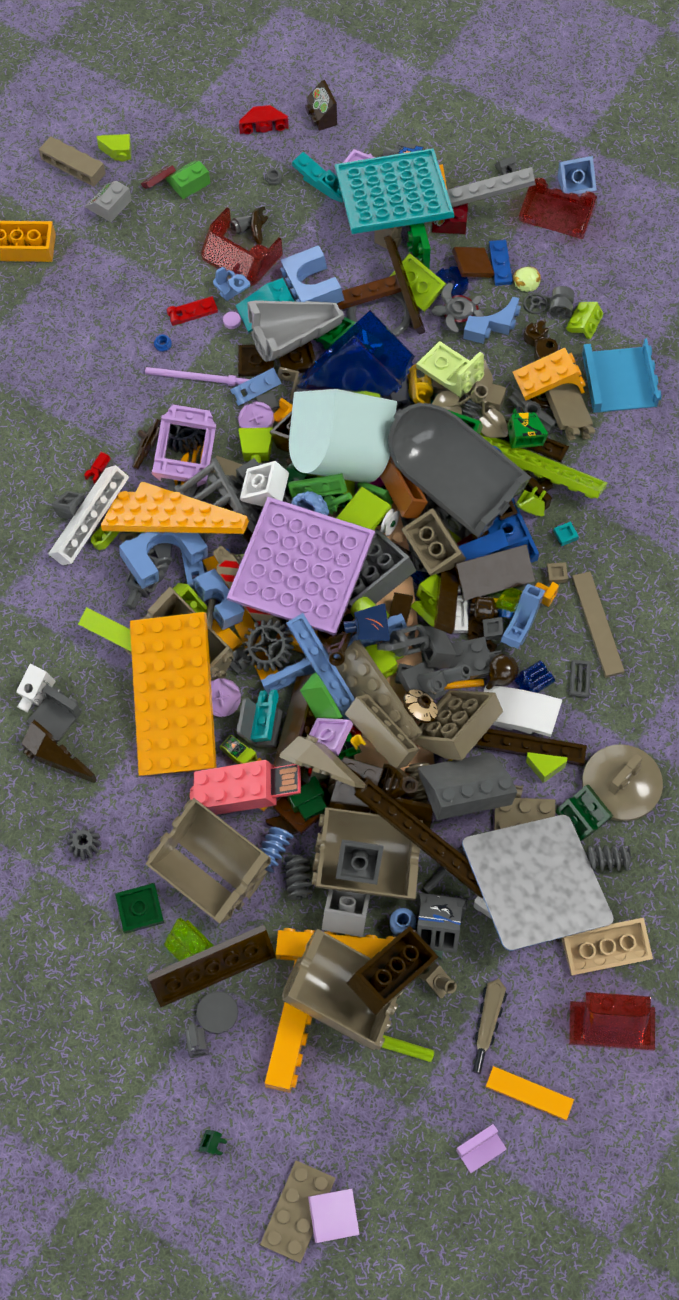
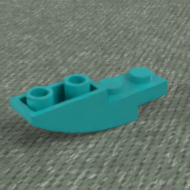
M302 152L292 161V166L304 176V181L331 199L343 203L337 176L331 170L325 171L305 152Z

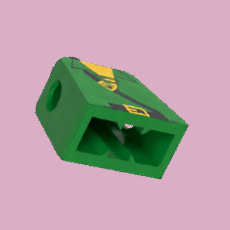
M517 407L513 410V414L507 424L511 449L543 446L548 432L537 414L534 412L524 413L522 407Z

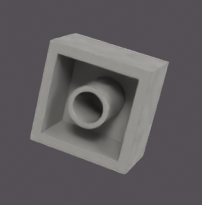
M329 889L322 930L363 937L370 895Z

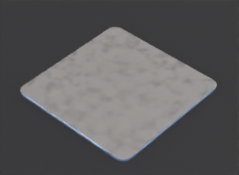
M559 815L464 838L462 842L463 849L501 943L506 950L513 951L605 927L613 922L612 912L572 821L568 816Z

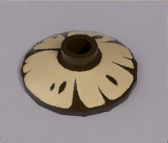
M413 689L404 695V707L415 720L430 723L438 716L437 705L427 693Z

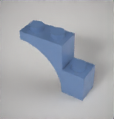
M512 297L509 304L496 314L484 317L469 316L464 328L463 339L484 344L485 338L489 339L491 331L509 335L510 330H514L516 325L515 316L520 314L519 298Z

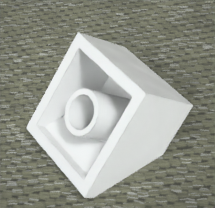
M276 461L248 468L239 500L263 507L267 497L283 501L289 472Z

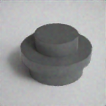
M270 169L265 176L266 182L270 185H277L282 181V174L277 169Z

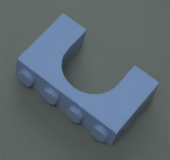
M319 245L281 260V274L283 278L286 277L285 281L288 288H292L290 291L293 298H297L296 302L339 303L344 301L342 289L336 277L313 285L302 283L309 275L327 269L325 257Z
M143 532L138 537L126 540L119 545L120 557L141 588L144 589L159 581V571L148 556L150 549L161 543L174 544L182 550L192 565L208 557V546L199 533Z

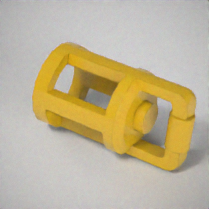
M415 364L407 370L409 396L415 404H431L430 397L433 394L431 377L425 374L424 377L417 378L416 370L419 369L416 368Z

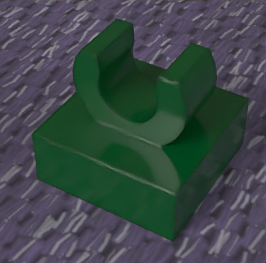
M206 1130L198 1151L209 1155H222L223 1152L219 1151L217 1146L219 1143L226 1144L227 1141L221 1138V1133Z

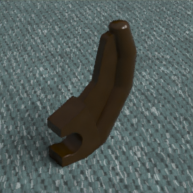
M265 207L257 208L252 212L251 230L257 245L262 244L261 228L268 219V216L263 215V211L266 210Z

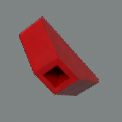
M271 105L255 106L239 120L240 134H251L253 132L252 123H255L256 132L262 133L273 130L272 121H275L276 130L283 131L285 128L289 129L288 116Z

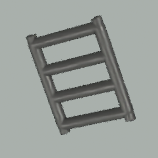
M217 458L211 459V464L184 484L174 487L176 492L185 495V491L215 470L219 479L193 498L201 501L223 485L227 494L212 505L222 507L231 500L235 508L233 512L245 515L243 507ZM199 533L205 543L208 541L207 538L214 534Z

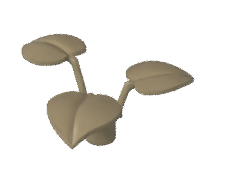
M485 359L484 376L472 386L473 390L467 398L459 402L458 396L455 393L443 391L435 397L432 403L458 414H462L460 405H463L470 399L475 403H482L483 417L479 419L483 425L481 433L489 438H505L508 436L507 423L504 416L496 409H490L485 413V403L487 402L485 397L488 395V389L493 383V377Z

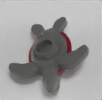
M449 283L441 292V298L445 303L444 306L437 305L431 312L435 316L444 315L446 328L452 333H458L459 330L455 322H466L469 316L484 317L482 311L477 306L480 304L482 297L475 296L472 300L462 295L452 297L453 284Z

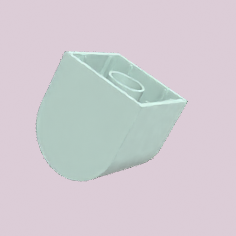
M339 389L294 392L289 435V452L293 465L298 471L307 474L329 476L342 473L344 480L367 483L375 481L385 470L390 458L388 436L391 425L395 420L393 417L396 413L397 401Z

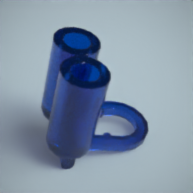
M539 660L527 669L522 670L514 681L520 690L539 693L553 684L555 678L547 670L545 664Z

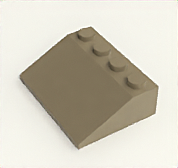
M449 690L436 704L438 708L436 719L430 723L420 722L418 727L422 734L413 743L445 759L462 761L503 713L496 693Z

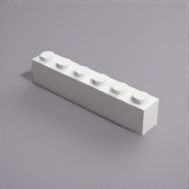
M116 465L104 470L48 553L61 565L73 563L129 476Z

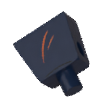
M385 603L354 612L355 620L344 622L345 633L357 632L358 640L390 641Z

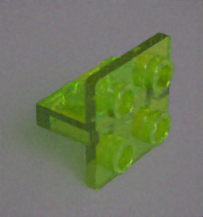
M181 917L176 920L164 943L168 951L179 961L214 946L189 920L184 921Z

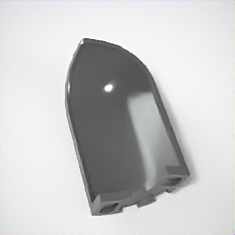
M417 403L403 410L399 409L393 417L395 420L391 425L388 444L390 455L396 467L406 478L477 537H480L493 525L498 515L502 516L510 507L508 503L515 496L520 495L531 479L526 472L459 417L445 408L434 404Z

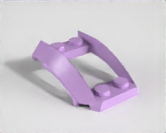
M172 405L168 412L162 415L152 475L161 481V478L186 482L210 464L216 424L209 410ZM171 424L206 430L201 464L165 458ZM208 475L197 482V487L207 483Z

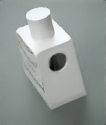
M30 664L17 689V693L22 697L17 707L28 713L33 703L39 706L45 699L42 691L46 685L52 687L56 681L46 671Z

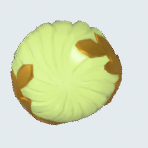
M523 267L515 271L513 281L515 282V287L521 291L532 292L538 288L541 276L536 268Z

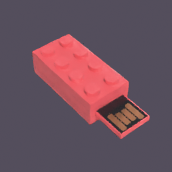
M261 760L194 772V786L190 789V800L195 798L216 815L275 806L276 797L301 794V766L291 764L275 767L269 761Z

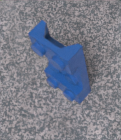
M513 498L512 502L518 514L502 521L496 517L493 525L488 529V534L504 527L511 528L512 532L505 533L510 545L509 548L527 544L531 563L538 561L539 552Z

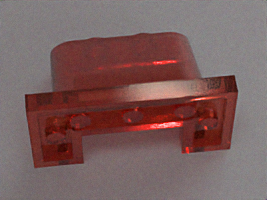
M586 992L581 1002L570 1001L569 1045L655 1051V1007H651V997Z

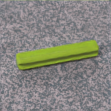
M383 1035L385 1041L382 1048L432 1062L434 1050Z

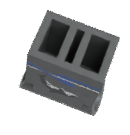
M417 893L419 917L417 934L432 950L457 953L460 925L467 908L468 899Z

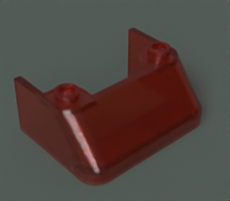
M227 207L210 225L201 250V257L205 262L217 269L224 267L226 271H233L235 275L241 274L245 276L250 282V286H254L283 255L282 239L278 237L269 248L263 245H256L250 251L244 249L224 237L231 221L230 209Z

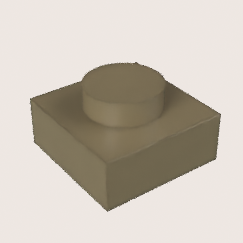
M566 562L547 564L549 584L552 582H568Z

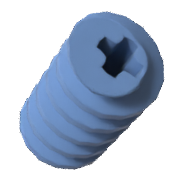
M270 827V834L265 835L266 841H262V848L259 849L271 858V864L265 870L274 873L275 871L271 866L277 867L279 865L275 859H282L279 852H286L283 845L289 846L290 843L286 839H293L294 836L284 829Z

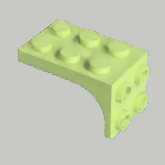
M439 341L416 363V368L461 398L471 390L477 381L483 378L484 354L479 352L469 361Z

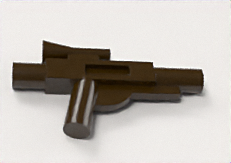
M155 419L148 432L139 430L138 435L142 439L132 465L133 468L139 470L151 447H154L159 437L161 420Z

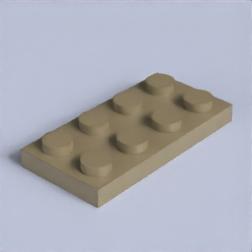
M296 1160L260 1245L301 1264L314 1233L308 1197L330 1193L336 1178Z

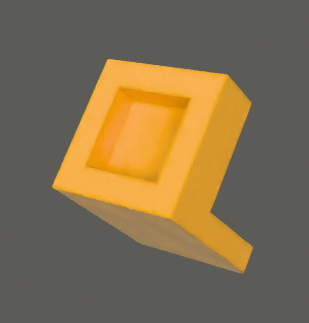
M283 398L279 400L280 408L274 413V421L277 423L284 419L292 411L293 407L292 404Z
M538 582L535 587L545 590L541 603L549 607L558 593L559 585L552 582L550 587H547Z

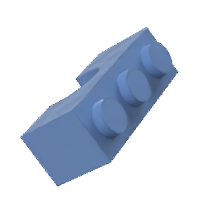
M216 569L195 577L194 589L203 602L208 599H217L221 602L215 605L213 617L222 630L242 622L244 607L227 600L230 588L227 587Z

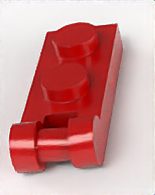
M213 296L181 306H170L167 308V314L171 317L172 326L218 313Z

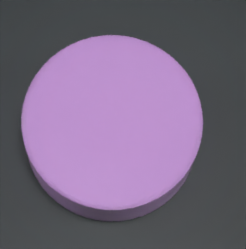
M236 312L226 313L223 317L225 327L228 329L239 327L241 324L240 315Z

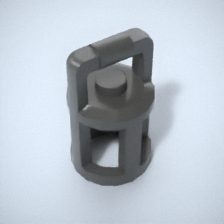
M419 624L392 631L390 641L377 643V650L393 651L398 657L413 654L428 648L429 636L426 629ZM418 630L422 636L415 638V631Z

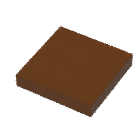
M453 248L452 253L461 277H493L494 271L485 248Z

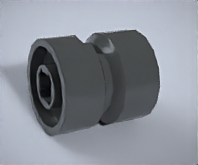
M558 286L552 290L549 313L553 318H558L559 315L562 316V319H567L572 315L575 293L571 288Z

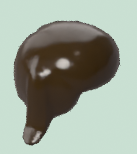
M499 654L491 660L489 666L490 680L486 688L490 690L495 685L508 686L516 679L519 667L513 657Z

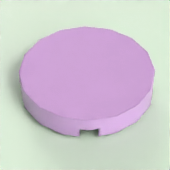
M263 402L247 404L239 413L238 421L241 428L273 427L274 414L271 408Z
M226 678L212 680L213 715L225 717L233 714L241 702L239 687L233 681Z

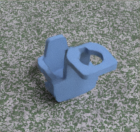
M224 267L216 271L215 279L213 280L214 286L220 291V296L226 301L251 285L245 276L241 274L235 275L233 271H226Z

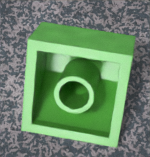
M200 161L190 162L165 178L182 199L210 184L209 171Z

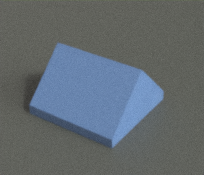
M593 156L559 162L557 178L564 196L597 190Z

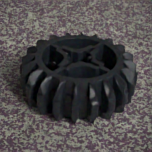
M171 424L167 446L176 453L179 451L182 454L185 451L190 453L192 449L197 450L198 446H203L206 430Z

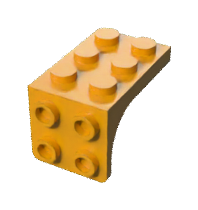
M563 348L513 371L525 401L566 383L577 385L581 394L585 393L583 387L586 385L582 376H580L582 374L578 365L573 364L576 362L572 353L568 354L566 348Z

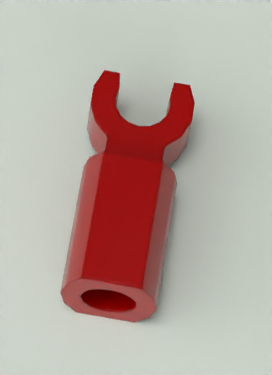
M99 453L91 469L85 472V480H88L90 476H94L92 479L93 483L97 482L99 474H102L111 460L108 454Z

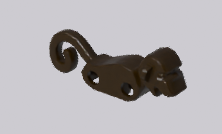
M545 319L535 324L531 322L524 330V341L535 347V361L558 351L557 342L554 339L546 338L549 328H545ZM545 392L540 394L541 398L546 397ZM537 396L530 399L532 402L538 403L542 409L551 408L548 401H542Z

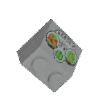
M118 181L105 184L85 205V208L112 222L132 201L130 189Z

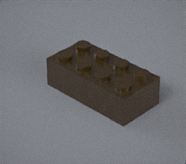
M409 926L355 972L346 984L377 1015L425 972L439 956Z

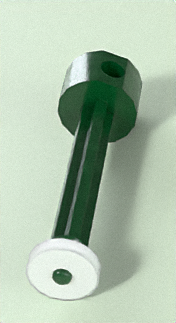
M291 463L286 468L289 472L285 489L286 494L291 496L288 487L289 482L316 478L317 475L302 473ZM343 493L335 494L332 496L336 498L343 495ZM350 500L341 503L338 506L344 509L346 505L350 502ZM390 509L378 524V526L381 525L380 531L383 534L385 533L386 536H389L394 531L399 520V511L395 512L394 509Z

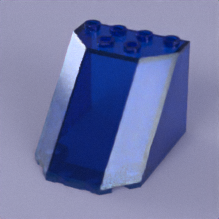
M369 310L317 358L315 363L306 370L297 386L308 390L339 389L354 393L368 391L380 395V398H384L392 392L396 393L401 389L402 383L406 380L405 376L413 366L412 361L415 356Z

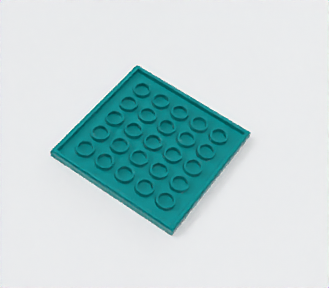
M434 148L335 164V172L351 234L454 218V211Z

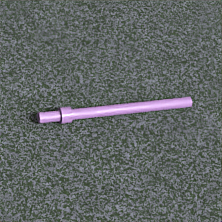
M150 367L145 369V374L225 383L228 386L240 385L250 380L237 378L234 375L227 377Z

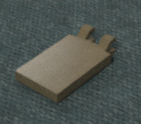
M566 383L546 391L545 395L559 429L565 430L567 439L575 440L574 435H579L580 431L583 439H590L589 434H594L595 429L592 426V419L578 386Z

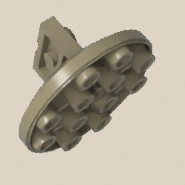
M623 744L611 745L597 751L589 759L583 772L582 787L590 785L613 814L612 820L633 821L646 816L655 808L662 794L663 779L656 762L641 749Z

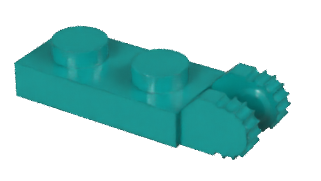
M276 689L270 691L269 697L265 690L259 692L250 737L253 742L271 741L276 704L279 698Z

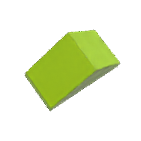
M528 752L526 763L544 783L565 768L567 757Z

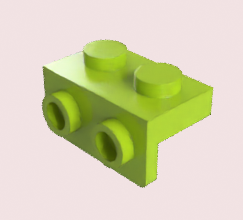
M579 302L566 327L567 331L571 333H584L587 339H591L603 317V311L598 302Z

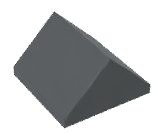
M342 839L336 879L377 885L384 846Z

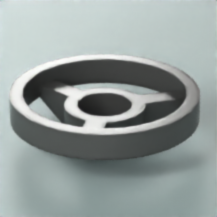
M532 293L525 297L523 305L528 312L540 314L547 309L548 301L542 294ZM534 295L542 297L545 300V302L542 301L539 297H535ZM530 297L531 307L528 309L525 302ZM541 305L545 306V308L541 311H532L534 308H539Z

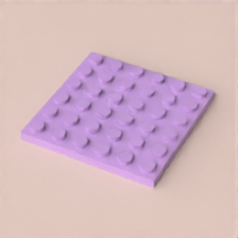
M267 497L228 593L227 600L289 621L304 613L313 629L336 635L371 546L375 531Z

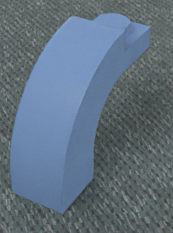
M531 584L526 585L515 614L504 632L501 642L519 649L520 645H523L535 620L545 590Z

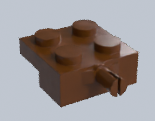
M303 780L301 781V786L306 784ZM323 781L320 783L323 791L328 788L327 784ZM286 796L281 797L276 802V805L273 806V809L300 835L320 819L319 814L305 822L299 811L294 813Z

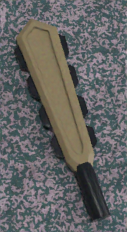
M499 978L487 983V987L483 990L482 997L485 1000L481 1003L480 1013L482 1017L478 1018L477 1023L479 1031L475 1034V1041L477 1042L478 1050L472 1071L481 1074L486 1051L494 1043L495 1037L493 1032H496L499 1023L497 1018H500L503 1008L501 1005L505 1003L507 997L506 987Z

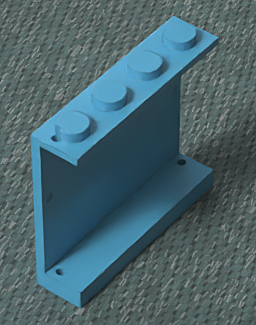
M647 338L644 339L642 347L592 352L591 344H584L582 356L593 413L657 407L659 400H661V391L657 388L658 376L654 374L655 362L651 360L652 347L648 345Z

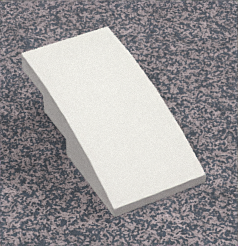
M485 686L484 692L496 693L503 709V713L492 725L511 731L515 729L528 734L535 732L551 737L562 699L501 686H494L489 690Z

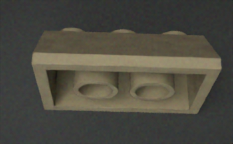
M433 508L401 529L430 576L451 570L455 567L454 563L466 560L461 549Z

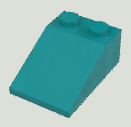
M281 278L265 284L238 303L236 308L249 333L253 329L252 323H249L248 302L255 300L294 302V299L284 279Z

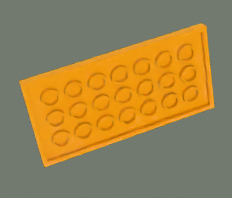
M199 612L130 621L139 776L217 768L207 613Z

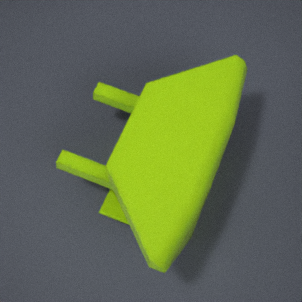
M534 487L532 492L524 490L515 505L529 514L544 516L545 502L542 501V498L546 491L543 490L538 498L535 495L537 487Z

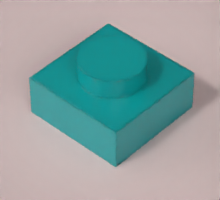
M571 521L557 526L553 530L561 546L574 542L579 538Z

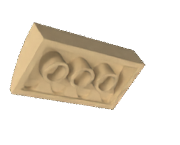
M644 918L614 923L561 938L571 975L653 959Z

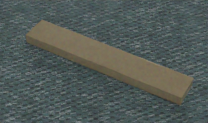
M591 572L572 575V580L605 678L624 674L625 671Z

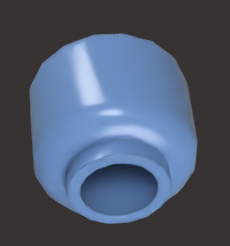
M407 908L396 909L390 916L389 926L391 932L398 936L409 926L415 930L416 917L414 913Z

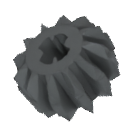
M85 825L82 827V830L76 827L75 834L69 833L71 839H68L66 842L69 845L68 851L73 853L74 858L80 856L82 860H85L86 855H88L92 859L93 855L91 852L99 853L97 847L102 844L98 840L100 835L95 833L93 827L89 830ZM85 840H87V842H88L87 844H85V845H84V843H83V845L80 844L81 841H84V842H85Z

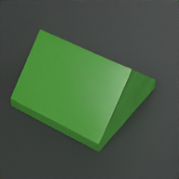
M317 673L312 674L300 691L315 718L340 719L343 717Z

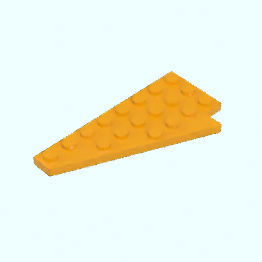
M141 482L136 492L122 491L118 493L101 523L102 531L244 534L249 521L245 515L182 495L180 492H173Z

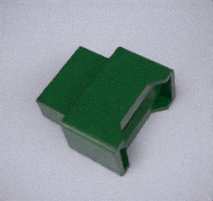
M316 776L311 777L309 783L301 786V794L286 796L294 813L299 811L305 822L325 812V808H327L323 801L325 793Z

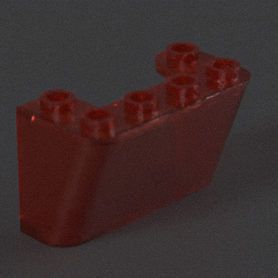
M536 178V185L528 187L519 214V220L526 224L584 239L597 207V196L589 191L581 193L579 197L575 193H563L562 190L557 188L549 189L545 179Z

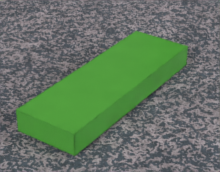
M342 473L292 481L288 484L292 500L297 494L307 491L315 492L321 496L347 492Z

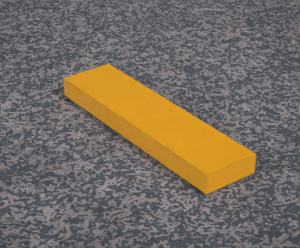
M494 1066L486 1084L488 1089L567 1121L574 1101L572 1098Z

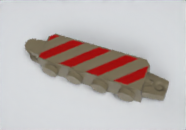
M221 545L213 552L219 563L216 571L231 588L243 558L240 555L231 554ZM244 606L259 625H261V620L267 623L269 619L273 620V623L279 621L280 626L284 624L277 616Z

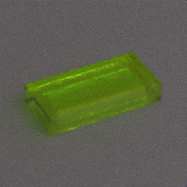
M515 588L505 589L497 600L496 607L514 613L523 591Z

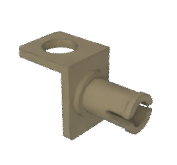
M279 367L277 374L279 379L294 382L290 400L293 399L294 392H297V389L314 388V385L299 381V371ZM282 373H289L291 376H284Z
M436 963L430 966L431 968L426 974H421L418 977L425 981L439 998H443L447 993H454L457 988V984L454 983L455 981L451 980L441 966Z

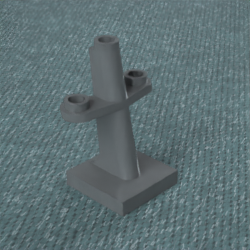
M424 661L397 675L406 693L413 689L421 690L435 700L446 694L444 688L447 684L468 680L471 675V668L468 665L434 671L433 667H429L427 662Z

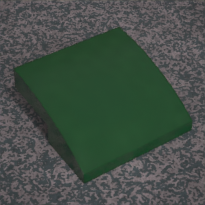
M585 785L572 798H568L555 810L558 816L566 815L571 819L580 842L613 817V814L590 785Z

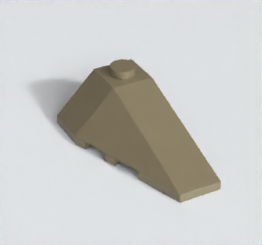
M308 734L307 737L298 736L280 753V758L299 766L313 768V771L317 773L331 774L330 778L359 788H365L366 786L325 744L318 742L319 738Z

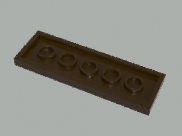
M263 924L151 973L147 977L160 1007H164L275 958L276 955Z

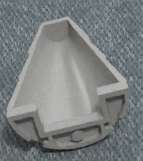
M256 300L248 302L249 323H252L253 329L251 332L260 356L266 362L284 356L314 338L318 339L339 326L342 320H344L343 311L339 309L337 303Z

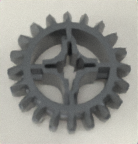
M271 619L267 623L261 620V626L254 623L256 629L248 628V631L251 632L250 636L244 635L248 639V642H243V645L248 647L243 650V653L248 654L246 660H251L250 664L252 666L257 665L258 670L263 668L266 672L269 671V668L276 671V665L282 668V661L289 662L286 656H293L289 652V649H294V645L289 644L294 641L293 637H289L291 631L286 630L287 626L284 624L280 626L279 621L273 623ZM269 631H277L281 639H272ZM261 635V641L255 644L257 638ZM268 642L272 643V645H269V649L265 648ZM282 647L280 653L276 656V650ZM256 652H265L268 660H261Z

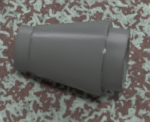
M252 215L233 218L229 223L233 234H241L251 227Z

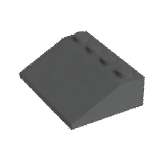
M378 529L375 530L374 538L347 608L350 611L355 601L362 597H368L376 604L416 572L410 557Z
M492 753L464 758L462 761L452 760L417 768L437 820L509 806L513 804L517 794L510 774Z

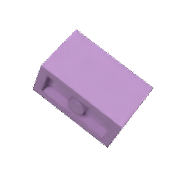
M494 1124L457 1147L456 1151L470 1173L507 1150L497 1135L498 1130Z

